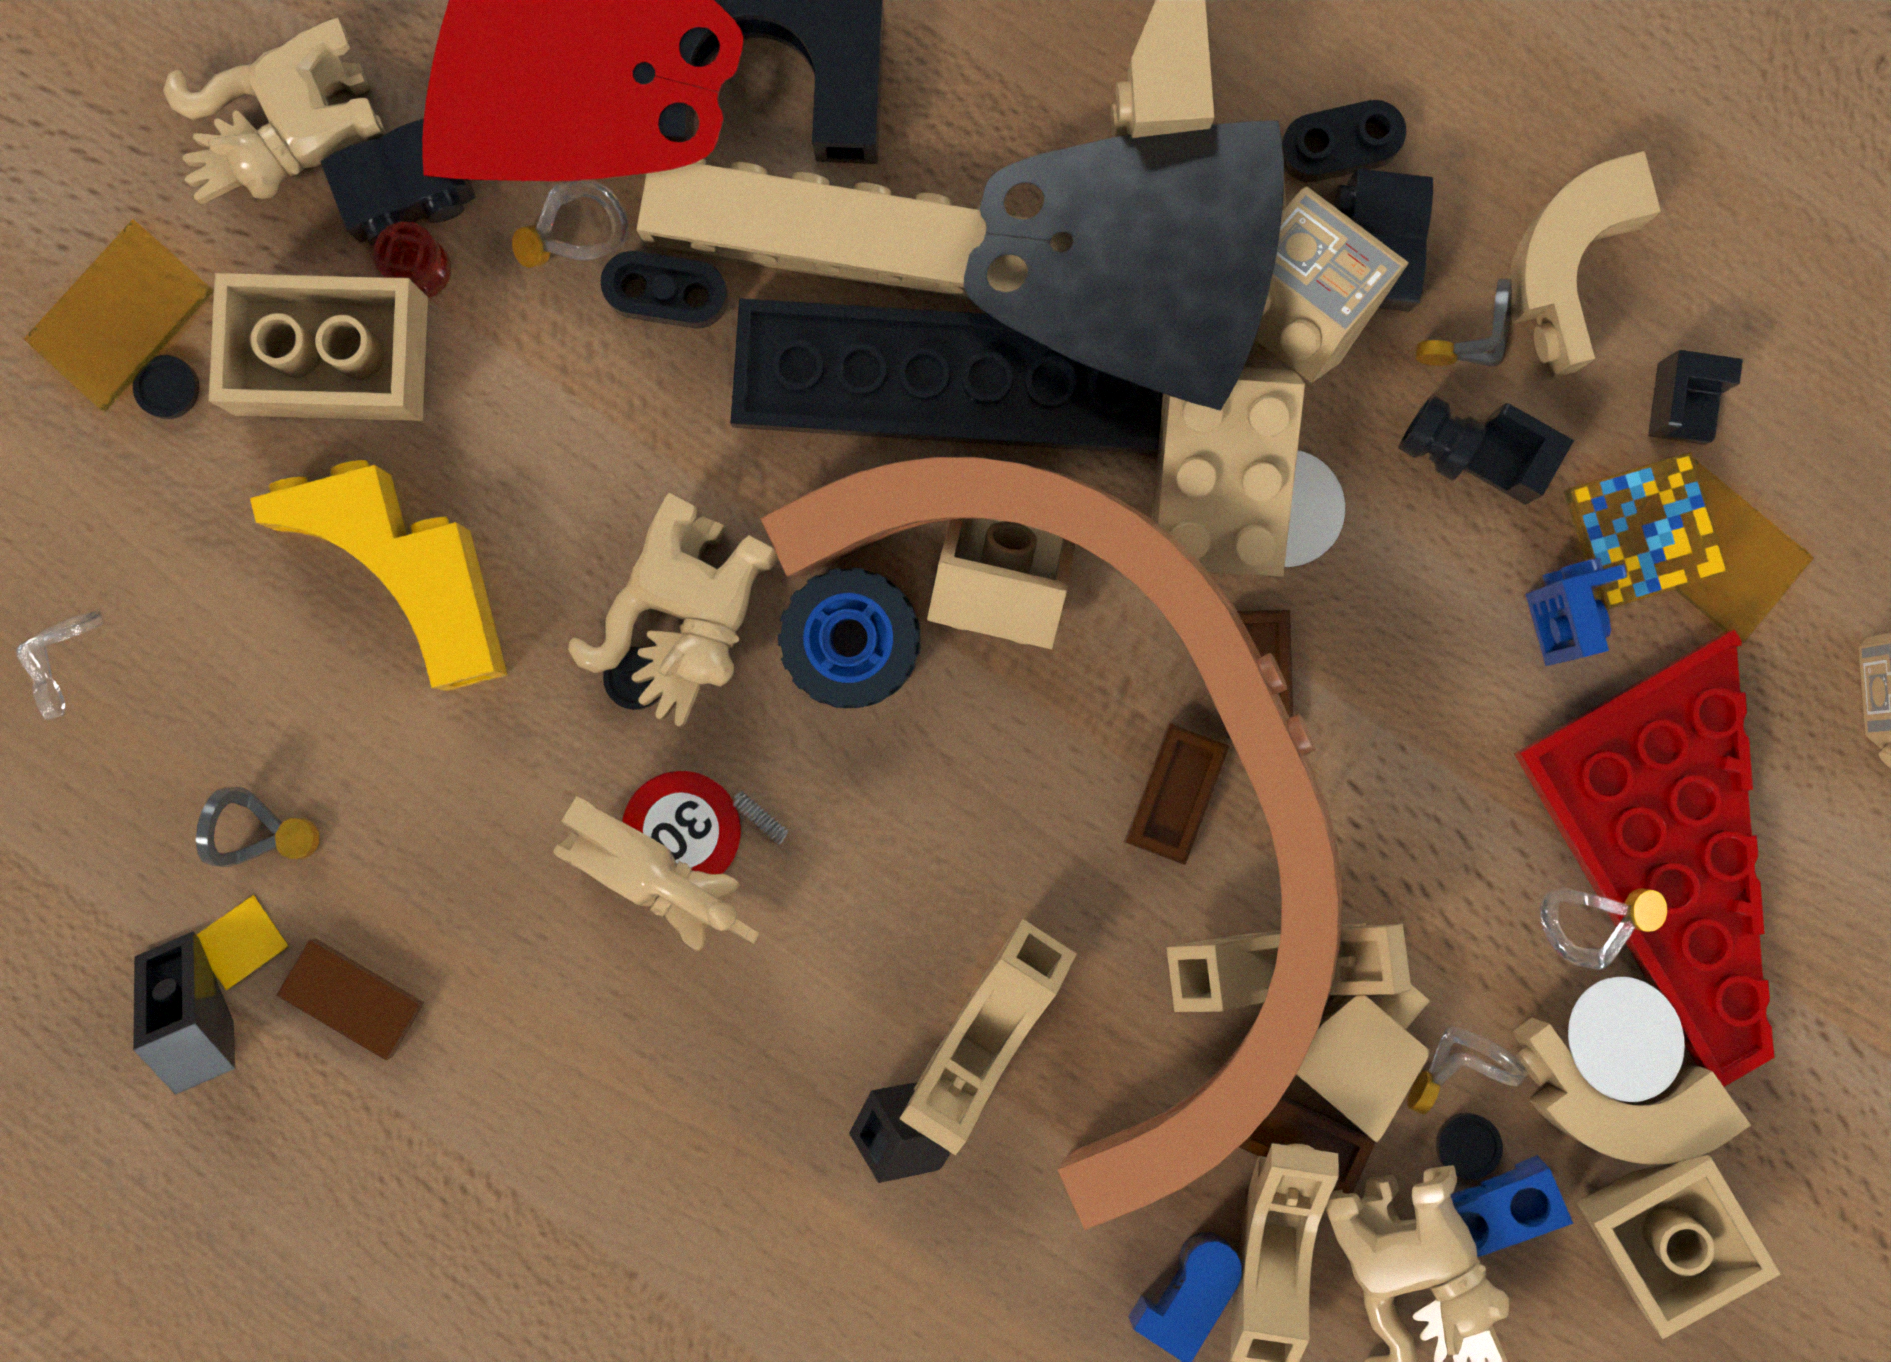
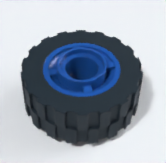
M854 567L852 569L836 568L828 570L829 572L823 575H815L806 581L807 584L801 590H796L790 597L792 601L787 610H783L780 619L782 629L781 634H778V646H781L783 654L781 661L785 670H788L793 677L792 681L799 689H803L808 693L810 698L819 703L843 709L871 706L894 695L907 678L911 676L916 667L917 657L920 655L921 629L919 619H917L911 602L887 578L865 569ZM849 620L860 622L866 629L868 637L864 650L853 657L841 655L835 648L833 640L837 627Z

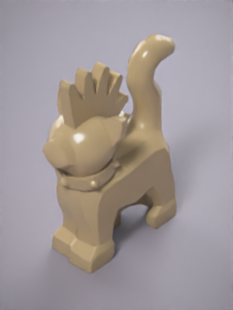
M339 18L325 21L299 33L282 46L264 52L251 64L238 65L215 74L200 92L192 93L189 91L186 78L181 70H174L168 74L163 90L171 109L187 118L195 120L215 115L232 100L247 94L257 98L269 121L268 124L256 130L236 110L232 113L233 126L221 119L214 120V125L221 133L220 136L195 133L193 135L195 142L207 149L187 153L182 157L187 165L201 167L185 177V182L191 187L204 185L194 194V199L198 203H207L241 185L246 186L255 198H272L277 194L279 185L288 174L290 177L298 175L303 168L316 167L327 156L351 144L363 140L378 139L386 134L380 116H375L367 98L352 99L347 103L331 106L328 104L326 97L346 89L354 95L363 94L370 90L361 64L344 63L340 58V55H344L350 49L348 43L349 37Z
M668 493L648 529L643 552L633 567L626 587L617 595L605 618L606 641L600 647H592L582 639L574 637L569 642L568 651L580 668L593 673L616 668L630 650L633 625L639 613L647 609H654L683 619L684 622L679 627L680 633L654 630L647 632L648 638L654 641L656 646L641 648L638 650V655L644 659L653 660V662L632 675V680L636 683L654 679L639 697V703L644 706L648 705L662 695L656 710V718L664 720L676 705L674 721L675 725L681 728L686 724L701 685L709 683L721 687L732 678L734 664L729 657L728 648H732L733 643L739 641L736 631L742 625L748 609L752 584L759 572L772 570L779 558L774 548L748 535L718 570L700 560L702 552L707 545L717 544L721 541L725 533L724 525L704 516L694 521L697 508L679 497Z
M576 796L561 821L579 835L571 832L562 843L556 845L553 853L558 858L588 873L603 885L635 904L651 906L650 911L655 915L661 917L665 915L668 922L680 933L684 943L693 950L699 951L703 948L706 938L705 929L709 925L720 931L729 930L754 944L759 933L737 920L735 908L730 903L723 901L724 898L739 888V882L735 878L726 874L711 875L700 871H691L692 868L687 863H682L681 861L676 863L671 851L664 845L598 810L590 802Z
M1454 1165L1426 1169L1424 1171V1183L1413 1186L1412 1200L1416 1219H1399L1392 1199L1399 1191L1397 1180L1393 1174L1370 1177L1366 1180L1365 1193L1362 1199L1356 1193L1346 1194L1343 1193V1190H1336L1331 1193L1326 1205V1211L1336 1239L1350 1261L1355 1280L1363 1289L1364 1305L1372 1329L1390 1347L1389 1355L1371 1356L1366 1358L1364 1362L1417 1361L1413 1334L1398 1315L1394 1298L1397 1295L1426 1288L1431 1289L1435 1298L1420 1306L1413 1314V1319L1429 1322L1420 1334L1422 1340L1426 1341L1438 1336L1434 1362H1443L1447 1354L1453 1355L1454 1362H1469V1359H1471V1362H1508L1493 1324L1495 1321L1507 1318L1509 1298L1503 1290L1494 1287L1485 1278L1486 1267L1477 1258L1475 1242L1468 1227L1454 1208L1451 1198L1457 1183Z

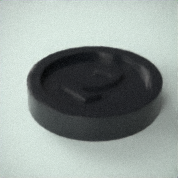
M159 355L148 359L138 368L133 379V394L138 405L147 413L161 419H174L183 416L195 405L199 395V380L195 371L186 362L170 355Z
M630 647V650L616 668L606 670L603 673V683L608 696L617 705L626 709H646L656 704L662 697V695L645 706L638 701L642 693L654 680L651 679L641 683H636L632 680L634 673L653 662V660L644 659L638 655V650L643 647Z
M1460 1113L1445 1121L1439 1129L1436 1138V1151L1443 1166L1454 1165L1456 1176L1464 1179H1479L1490 1174L1497 1167L1502 1157L1503 1143L1499 1131L1489 1120L1474 1113Z

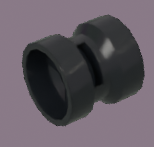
M1432 394L1414 417L1403 435L1398 448L1413 458L1429 453V460L1434 462L1436 472L1453 481L1461 474L1486 435L1488 427L1472 417L1461 419L1456 416L1453 419L1450 418L1451 410L1449 403Z

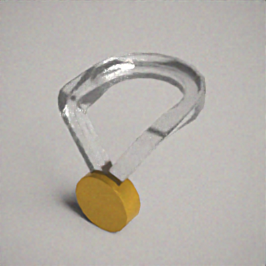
M581 180L557 184L551 189L546 198L537 226L521 227L514 232L512 238L514 255L518 262L527 268L544 265L549 260L551 253L575 260H593L607 256L622 248L628 239L629 223L626 211L618 197L608 187L596 181ZM579 197H590L598 201L610 217L612 231L609 240L600 244L577 246L550 239L549 235L559 207Z
M1567 887L1558 888L1548 892L1542 898L1540 906L1541 924L1554 950L1568 962L1595 970L1604 969L1612 963L1634 929L1646 932L1656 931L1662 926L1667 915V903L1664 897L1657 891L1644 888L1631 892L1625 904ZM1561 902L1591 906L1624 917L1604 947L1580 948L1575 946L1563 932L1559 922L1558 909Z
M1449 1027L1444 1031L1429 1072L1426 1070L1422 1071L1414 1081L1408 1096V1108L1421 1115L1430 1111L1438 1097L1440 1086L1462 1065H1466L1493 1080L1511 1086L1522 1084L1527 1076V1069L1514 1055L1487 1038L1459 1027ZM1457 1042L1492 1058L1507 1071L1467 1053H1456L1449 1058L1448 1056L1453 1043Z

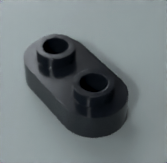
M1368 100L1303 115L1289 125L1282 138L1284 169L1297 180L1318 182L1353 174L1357 168L1371 170L1382 167L1394 159L1404 144L1407 132L1405 120L1395 106L1382 100ZM1370 122L1380 124L1384 128L1385 137L1376 139L1369 136L1366 132L1365 124ZM1308 136L1320 138L1324 143L1325 150L1318 153L1308 150L1304 144V138Z
M625 251L611 258L601 274V290L605 299L615 312L626 318L688 328H705L716 323L723 316L728 306V289L722 275L715 267L703 261L640 251ZM634 279L644 280L646 282V290L642 295L629 297L625 294L626 286L630 281ZM698 288L706 290L708 292V299L705 304L699 307H692L687 304V296L692 290Z

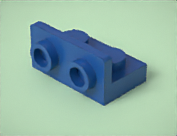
M1595 558L1542 575L1545 587L1525 594L1545 666H1550L1609 651L1606 638L1611 633L1609 615L1603 602L1599 599L1595 600L1592 589L1628 576L1624 564L1603 569L1601 559Z

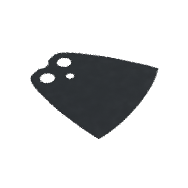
M1279 121L1211 125L1210 129L1132 138L1131 134L1039 154L1002 168L992 175L984 189L980 213L986 222V234L980 246L974 248L969 254L963 283L966 294L979 308L999 322L1072 360L1160 393L1221 411L1236 385L1250 354L1265 308L1275 266L1284 193V156ZM1020 183L1034 184L1042 190L1044 195L1042 209L1029 219L1013 218L1004 208V198L1007 192ZM1059 232L1069 233L1073 238V245L1066 252H1057L1051 247L1050 241L1052 237ZM1003 255L1020 257L1028 268V276L1025 282L1018 289L1011 292L995 290L987 279V271L990 264L996 258Z

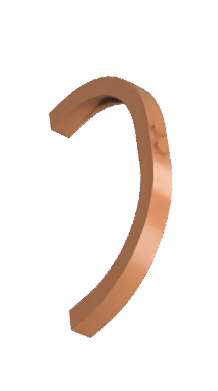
M932 457L895 462L849 475L760 518L786 576H808L874 542L898 532L930 523L958 519H994L1023 524L1050 532L1080 545L1111 564L1146 594L1162 611L1181 637L1201 673L1256 791L1270 827L1278 860L1282 894L1281 934L1276 966L1265 1002L1255 1023L1241 1045L1211 1078L1194 1093L1170 1109L1138 1125L1069 1152L1057 1171L1084 1230L1143 1208L1181 1190L1216 1167L1250 1137L1277 1105L1299 1071L1324 1013L1335 977L1342 934L1343 889L1338 846L1328 805L1307 754L1316 751V748L1300 714L1289 718L1278 694L1287 690V685L1272 654L1268 653L1262 657L1260 656L1238 612L1211 574L1177 539L1152 519L1110 493L1075 478L1034 466L977 457Z

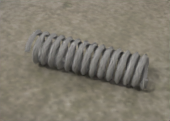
M740 791L734 796V799L737 800L734 802L733 807L738 804L736 810L740 809V813L744 811L743 816L749 812L746 817L750 818V821L754 820L753 824L759 821L757 827H760V830L765 828L764 833H767V836L771 835L770 839L775 837L774 842L780 845L788 834V829L785 830V826L781 827V823L778 824V821H774L775 818H771L768 812H764V809H761L758 803H754L751 797H747L744 791Z

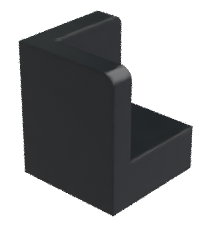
M1679 349L1660 361L1657 365L1648 436L1703 445L1714 441L1721 394L1740 384L1743 359Z
M1505 403L1488 417L1484 424L1488 427L1486 435L1464 470L1526 505L1544 495L1574 440L1515 406Z
M917 1082L871 1090L849 1132L878 1183L938 1171L943 1167L951 1153L899 1119L915 1091L913 1089Z

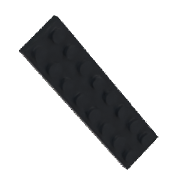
M739 298L730 420L733 428L1141 454L1158 453L1163 393L1072 360L1006 326L989 314Z

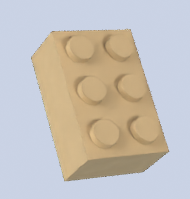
M215 273L209 402L234 416L423 421L428 297L409 278Z
M1244 367L1221 411L1163 394L1152 520L1177 539L1208 572L1283 577L1305 389V383L1295 370Z

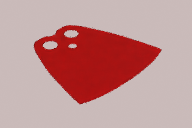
M449 0L435 48L427 89L422 135L424 176L450 179L558 182L655 173L696 163L706 158L717 144L724 119L722 110L718 106V94L724 81L731 78L737 71L744 41L741 29L735 20L714 0ZM696 27H705L713 31L720 43L716 59L703 67L692 66L686 63L679 51V43L682 36L688 30ZM647 62L655 69V77L648 84H640L633 78V70L639 63ZM685 103L697 112L699 128L691 139L684 142H672L662 135L658 126L659 117L668 105Z

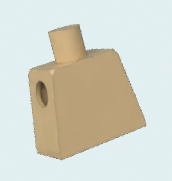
M1412 985L1411 991L1398 994H1383L1376 1004L1366 995L1336 996L1325 1006L1318 1030L1296 1075L1377 1143L1384 1135L1429 1056L1430 1051L1406 1029L1430 1001Z

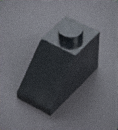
M194 931L134 956L133 1050L175 1095L235 1069L234 1021L200 939Z

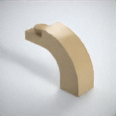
M1645 151L1605 161L1574 178L1536 215L1517 246L1509 274V279L1512 280L1511 321L1512 324L1536 318L1538 325L1534 329L1535 348L1540 360L1543 363L1548 362L1552 378L1575 373L1595 359L1577 291V271L1585 249L1590 243L1597 240L1640 230L1661 212Z
M1022 919L949 1028L913 1090L915 1091L899 1119L956 1156L966 1143L987 1100L1014 1053L1059 991L1077 953Z
M1342 924L1335 977L1329 995L1398 994L1411 991L1403 924ZM1281 930L1220 937L1166 947L1174 1012H1223L1264 1003L1276 966Z
M1530 1018L1512 1031V1034L1523 1048L1516 1053L1521 1065L1538 1085L1541 1086L1546 1082L1549 1084L1532 1096L1529 1101L1544 1118L1564 1134L1602 1154L1615 1159L1640 1164L1677 1163L1707 1154L1751 1126L1711 1070L1688 1063L1679 1070L1670 1086L1659 1095L1644 1101L1625 1102L1600 1093L1585 1080L1575 1065L1571 1052L1551 1024Z
M1272 1143L1267 1157L1258 1156L1246 1199L1237 1254L1242 1266V1277L1233 1294L1230 1361L1300 1362L1310 1341L1309 1291L1314 1245L1322 1214L1339 1177L1338 1153L1315 1150L1304 1144L1280 1145Z

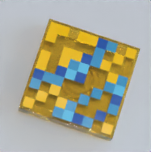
M1692 452L1574 486L1563 491L1585 560L1600 558L1603 569L1625 565L1628 577L1594 588L1597 598L1603 602L1606 610L1730 573Z

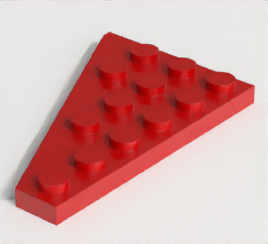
M1735 629L1723 632L1514 753L1648 983L1661 992L1675 1009L1682 1025L1684 1044L1695 1063L1699 1067L1713 1071L1723 1087L1775 1058L1772 1026L1769 1024L1766 1016L1767 1006L1770 1002L1769 981L1763 979L1760 935L1765 934L1761 882L1755 873V863L1759 857L1757 835H1752L1749 790H1753L1750 742L1744 730V719L1747 714L1746 692H1741L1738 665L1737 647L1742 646V641ZM1641 888L1659 892L1664 897L1667 903V915L1662 926L1656 931L1646 932L1634 929L1624 917L1625 901L1634 890Z

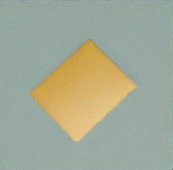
M254 895L197 934L212 971L226 991L289 947Z

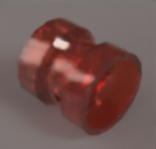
M398 222L388 226L379 234L374 244L373 259L377 269L385 278H409L428 298L436 296L446 287L451 277V261L448 253L424 227L414 222ZM403 253H404V258H403V260H402V265H401V257H402V255H403Z

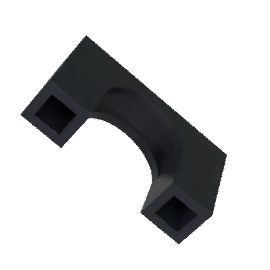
M714 0L735 20L741 29L743 39L766 38L784 43L798 52L812 69L815 76L812 145L816 162L878 164L884 40L883 0ZM696 27L688 30L682 36L679 43L681 57L686 63L698 67L706 66L709 60L719 52L720 48L718 37L713 31L705 27ZM647 62L639 63L633 70V78L640 84H648L655 77V69ZM685 103L668 105L659 117L658 126L662 135L672 142H684L691 139L694 134L695 110Z

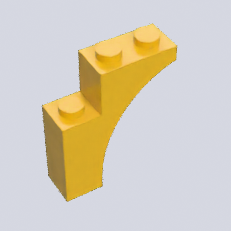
M366 460L349 461L333 466L330 469V477L308 482L306 477L281 479L269 484L270 493L250 498L256 523L275 531L301 533L330 541L361 561L382 581L404 611L418 639L431 688L450 691L508 675L471 531L457 522L449 523L448 517H435L412 524L410 526L412 534L407 535L391 474L376 465L369 466V462Z

